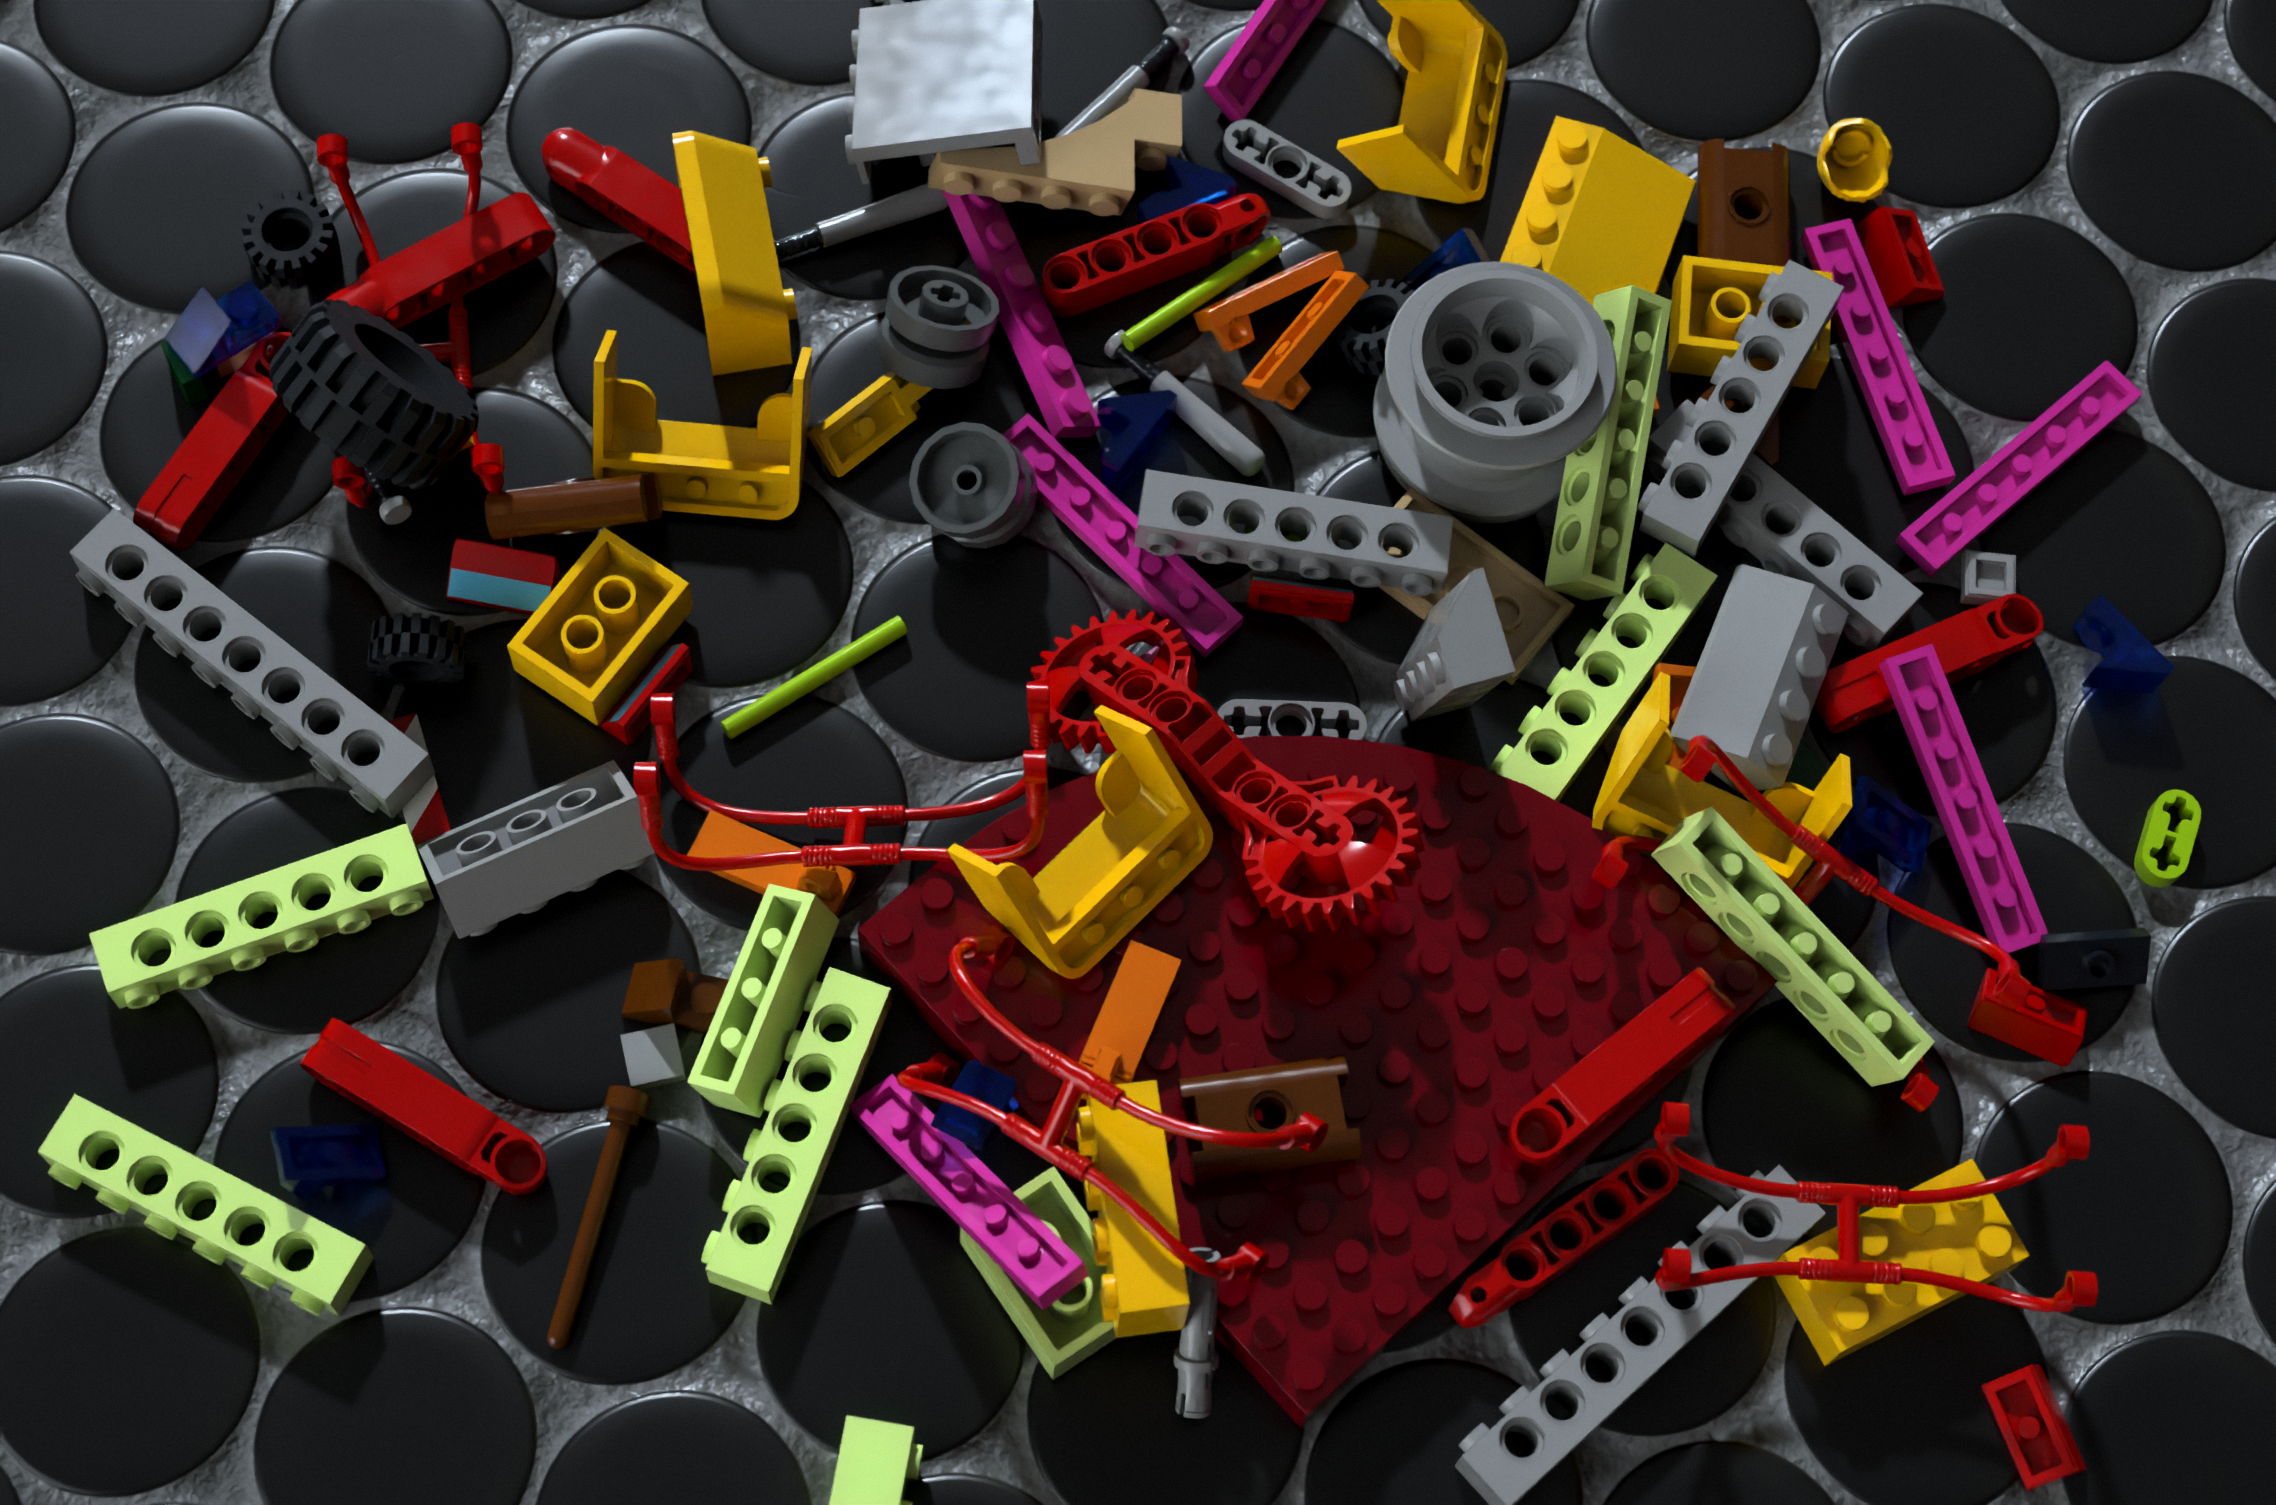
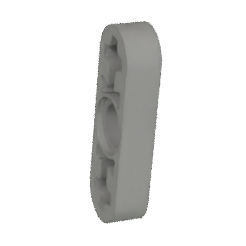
M1239 120L1232 123L1226 129L1222 153L1225 161L1231 167L1319 218L1333 219L1346 211L1351 194V183L1343 172L1257 122ZM1247 140L1254 142L1253 148L1248 146L1243 151L1237 149V143L1244 144ZM1266 156L1265 164H1261L1260 158H1265ZM1279 161H1291L1299 167L1300 173L1293 178H1283L1275 173L1273 166ZM1308 175H1313V181H1308L1307 188L1304 189L1303 187L1307 182ZM1329 188L1337 191L1336 196L1330 195L1327 199L1320 197V191L1326 192Z
M1233 699L1224 703L1217 712L1228 726L1231 724L1234 716L1243 717V724L1248 727H1245L1244 735H1236L1238 738L1260 736L1262 716H1268L1266 736H1281L1276 730L1275 724L1280 718L1285 716H1294L1302 721L1305 726V732L1302 736H1313L1314 718H1321L1319 736L1339 738L1338 731L1332 729L1335 728L1337 720H1345L1347 728L1351 729L1346 739L1364 741L1367 731V720L1364 713L1355 705L1344 702Z

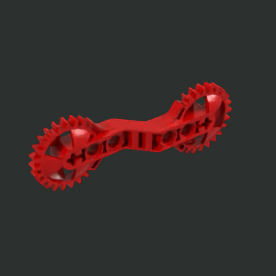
M1132 609L1124 620H1119L1116 611H1111L1107 622L1101 624L1095 616L1090 617L1089 628L1085 630L1076 625L1071 626L1073 637L1070 639L1055 637L1054 642L1058 649L1055 652L1042 651L1040 656L1044 665L1031 667L1030 671L1035 679L1034 681H1049L1050 730L1053 744L1062 740L1066 749L1071 751L1081 743L1086 754H1090L1097 743H1101L1105 754L1117 751L1095 714L1084 721L1073 720L1061 715L1069 700L1078 690L1088 693L1095 710L1100 705H1103L1153 728L1174 765L1188 775L1230 826L1245 836L1242 860L1247 869L1245 872L1259 905L1261 908L1268 907L1274 920L1284 915L1289 927L1294 928L1304 918L1310 932H1314L1322 920H1328L1331 930L1337 931L1341 918L1348 916L1355 926L1359 925L1361 911L1367 909L1373 915L1378 916L1381 912L1377 902L1382 899L1394 903L1399 901L1395 886H1412L1413 882L1409 871L1421 869L1422 865L1417 853L1424 851L1425 847L1420 836L1422 830L1407 798L1399 799L1393 786L1382 791L1377 779L1371 780L1362 788L1358 776L1354 775L1345 787L1340 786L1336 775L1311 781H1290L1257 760L1205 699L1195 694L1198 681V672L1194 665L1195 659L1181 629L1174 630L1170 619L1167 618L1158 622L1155 612H1150L1140 620L1136 609ZM1139 641L1160 647V650L1149 664L1126 648ZM1362 810L1372 811L1384 816L1380 826L1367 843L1359 842L1354 827L1349 821L1352 816ZM1294 870L1318 885L1316 889L1302 897L1283 890L1285 883ZM1350 888L1351 891L1342 894L1343 890Z

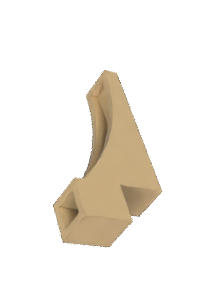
M1134 88L1127 103L1103 119L1073 133L1041 142V163L1020 165L1016 146L938 152L929 168L928 188L944 190L952 195L976 194L989 196L1000 202L1023 201L1042 204L1049 209L1071 208L1090 211L1097 216H1121L1135 192V166L1149 172L1168 171L1182 148V95Z

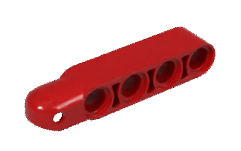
M569 127L561 128L547 135L542 144L541 155L546 172L553 181L583 199L588 205L696 274L680 188L612 146L604 147L578 130Z
M514 193L374 264L359 277L358 281L334 292L325 300L332 299L336 301L339 299L347 301L350 306L357 305L362 307L371 315L383 318L392 327L398 329L539 257L553 245L556 240V234L528 193Z
M1253 193L1240 194L1213 205L1207 203L1189 205L1052 257L1047 261L1043 269L1042 295L1049 311L1054 316L1066 318L1078 315L1208 266L1221 255L1251 245L1267 226L1271 212L1265 200L1258 194ZM1247 225L1251 227V231L1248 234L1240 233ZM1204 232L1210 236L1200 238L1194 236L1192 233ZM1160 249L1165 253L1154 255L1147 252V250ZM1103 266H1115L1120 270L1108 272L1101 268ZM1064 282L1070 283L1074 287L1070 289H1060L1055 285Z
M291 332L269 334L259 342L242 367L231 376L142 496L135 509L133 523L147 534L179 551L188 549L280 426L289 410L284 406L283 398L276 395L272 388L270 363Z
M2007 594L1977 608L1966 610L1828 670L1814 707L1830 734H1837L1896 709L1879 667V663L1885 659L1933 644L1948 684L1951 685L1990 667L2001 658L2031 645L2043 629L2042 614L2034 602L2019 594Z
M1702 966L1695 969L1521 1108L1514 1117L1508 1132L1509 1145L1513 1152L1523 1161L1532 1164L1546 1163L1554 1159L1576 1140L1592 1131L1714 1033L1736 1013L1738 1006L1724 991L1722 992L1716 986L1714 979Z
M331 1018L319 1035V1040L315 1045L311 1046L299 1063L308 1074L459 1167L472 1174L481 1176L506 1192L514 1195L528 1194L535 1191L547 1176L548 1160L542 1146L533 1137L338 1019Z
M1648 1148L1637 1153L1510 1241L1501 1250L1496 1259L1466 1279L1449 1306V1313L1458 1325L1464 1328H1477L1488 1323L1518 1301L1532 1296L1659 1207L1667 1199L1678 1182V1165L1668 1159L1658 1148ZM1640 1169L1654 1171L1661 1179L1662 1188L1650 1189L1645 1187L1640 1182L1637 1171ZM1597 1199L1611 1201L1619 1211V1218L1608 1220L1601 1217L1594 1207V1201ZM1554 1229L1568 1231L1575 1240L1576 1248L1572 1250L1558 1248L1550 1238V1231ZM1511 1259L1524 1261L1532 1271V1279L1528 1281L1514 1279L1506 1269V1261Z

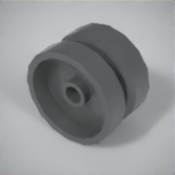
M928 265L911 267L899 272L889 286L885 304L886 316L881 322L877 339V354L884 365L902 379L924 387L938 389L962 388L978 381L986 368L990 352L989 340L995 332L999 316V301L990 287L976 277L954 268Z
M960 422L941 428L924 441L912 461L909 486L913 504L928 523L965 547L986 549L1007 543L1025 528L1035 511L1038 485L1034 468L1016 446L1011 444L1002 434L984 424Z

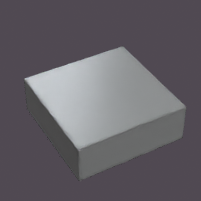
M1965 550L1961 557L1960 603L1984 605L2004 595L2016 594V555Z
M674 1023L620 1035L631 1088L643 1090L686 1080Z

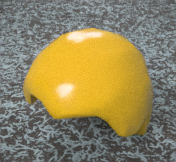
M1864 118L1841 120L1835 123L1822 139L1817 154L1818 175L1824 185L1836 197L1843 198L1847 202L1852 200L1864 203L1866 200L1881 195L1888 185V169L1893 157L1891 145L1881 128L1871 120Z

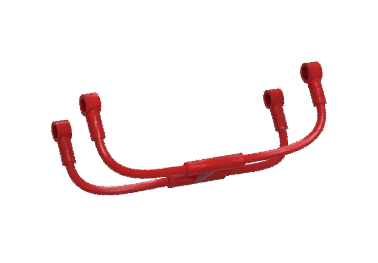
M471 122L458 123L451 128L452 150L461 156L463 168L468 172V192L463 219L478 211L481 191V169L483 168L480 153L483 149L482 129L479 125ZM324 134L318 137L316 141L317 161L319 164L327 167L331 181L337 184L362 244L369 267L381 260L349 183L351 175L347 165V139L339 134ZM464 296L451 302V308L447 313L449 342L418 345L430 351L437 357L436 360L438 362H451V371L456 375V380L463 384L471 393L473 387L468 311L464 308ZM476 430L472 435L475 445L468 447L472 457L473 472L480 476L482 483L489 493L500 492L505 483L503 476L505 469L504 449L502 446L494 443L480 444ZM346 456L338 457L332 461L333 484L344 489L350 503L355 504L359 508L371 506L377 497L370 484L366 490L364 485L365 468L362 466L359 468L347 460Z
M1049 681L1027 682L1030 743L1034 750H1024V777L1012 787L990 797L946 806L905 808V805L811 807L808 809V812H778L737 808L710 800L693 790L683 779L676 762L679 748L676 732L675 694L652 693L650 713L652 725H655L658 757L663 760L664 769L671 785L687 802L704 812L709 813L710 810H713L736 821L771 825H809L811 829L837 827L845 828L843 845L803 846L802 850L731 857L704 858L683 855L672 850L665 843L661 835L660 829L663 827L660 798L661 775L659 763L635 762L633 781L635 794L638 795L642 828L647 831L649 842L660 858L673 866L696 871H722L802 863L803 867L894 865L901 864V860L954 862L947 852L948 848L901 847L900 843L864 844L866 827L904 826L905 822L939 820L978 814L1004 806L1026 793L1027 814L1031 818L1029 833L1021 842L996 849H967L989 862L1016 859L1029 853L1039 843L1044 831L1045 817L1049 814L1047 753L1048 747L1052 742Z
M1698 735L1690 740L1688 743V754L1680 764L1679 771L1694 782L1699 783L1708 774L1714 763H1716L1742 794L1769 821L1789 836L1788 841L1817 862L1793 891L1807 907L1836 875L1865 897L1871 895L1895 911L1962 941L1995 959L1999 963V981L1995 985L1992 995L2010 1009H2014L2023 1001L2031 988V982L2021 976L2019 964L2003 948L1970 930L1929 913L1889 892L1878 884L1877 878L1873 877V875L1869 874L1859 865H1856L1855 862L1820 837H1817L1816 834H1813L1803 825L1799 824L1796 826L1751 784L1711 738L1706 735ZM1626 835L1613 839L1603 847L1601 860L1591 877L1608 890H1612L1624 876L1629 866V863L1623 860L1624 849H1642L1654 852L1663 840L1637 835ZM1923 1057L1908 1073V1084L1901 1094V1099L1918 1112L1924 1111L1932 1103L1939 1091V1086L1930 1080L1929 1068L1924 1063Z
M993 925L982 936L965 937L960 943L956 944L949 953V966L956 983L967 999L1001 1034L1030 1054L1034 1063L1062 1079L1063 1084L1043 1130L1015 1113L1007 1114L979 1099L949 1089L956 1081L961 1065L958 1061L940 1051L935 1053L926 1063L908 1066L906 1070L897 1075V1083L907 1090L953 1104L992 1121L1001 1127L1002 1133L1015 1139V1141L1061 1170H1064L1081 1182L1087 1180L1115 1201L1163 1247L1194 1271L1207 1277L1219 1278L1222 1281H1230L1241 1277L1249 1283H1254L1262 1275L1268 1264V1253L1247 1242L1240 1247L1236 1255L1222 1258L1217 1263L1202 1259L1176 1239L1127 1192L1095 1169L1093 1161H1090L1062 1143L1080 1100L1085 1093L1113 1111L1120 1109L1134 1118L1168 1132L1204 1142L1236 1147H1279L1281 1149L1301 1147L1307 1152L1313 1153L1324 1141L1328 1132V1123L1309 1112H1305L1298 1118L1295 1124L1280 1127L1276 1132L1246 1133L1192 1124L1145 1107L1126 1097L1124 1090L1087 1067L1052 1048L1047 1043H1038L1027 1036L996 1010L974 985L963 965V957L967 959L984 957L994 964H1002L1013 950L1015 939L1012 935Z
M1663 1102L1661 1121L1654 1130V1138L1658 1148L1668 1159L1696 1175L1733 1188L1776 1197L1795 1198L1798 1203L1837 1205L1838 1259L1802 1257L1799 1258L1798 1262H1762L1691 1273L1692 1261L1689 1249L1665 1248L1662 1266L1655 1275L1656 1284L1663 1291H1678L1754 1277L1792 1275L1798 1276L1800 1280L1878 1283L1885 1285H1900L1902 1281L1921 1283L1960 1291L2039 1312H2070L2077 1306H2094L2096 1304L2098 1282L2094 1272L2068 1271L2065 1278V1287L2059 1290L2054 1298H2041L1944 1273L1904 1268L1900 1263L1861 1261L1859 1206L1898 1208L1899 1204L1918 1205L1960 1201L2021 1185L2049 1172L2055 1167L2065 1166L2071 1159L2085 1160L2090 1146L2087 1126L2062 1124L2058 1131L2057 1142L2049 1148L2045 1158L2007 1175L1959 1187L1901 1191L1897 1186L1808 1181H1798L1797 1185L1759 1180L1719 1169L1687 1155L1673 1144L1676 1137H1687L1690 1123L1688 1103Z

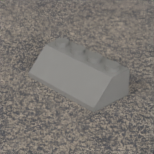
M1745 564L1736 566L1671 729L1673 742L1688 753V743L1690 740L1698 735H1706L1724 751L1758 791L1783 787L1849 613L1815 584ZM1714 763L1710 772L1738 794H1742L1719 766Z
M1483 567L1470 572L1429 611L1396 672L1398 680L1394 681L1393 684L1395 697L1399 708L1402 711L1408 710L1411 722L1470 706L1515 672Z
M614 760L416 845L459 939L468 935L479 936L493 930L499 921L518 913L528 914L543 908L549 899L568 891L578 892L593 886L599 877L618 869L628 870L644 863L649 855L656 853L649 842L647 831L641 825L638 796Z

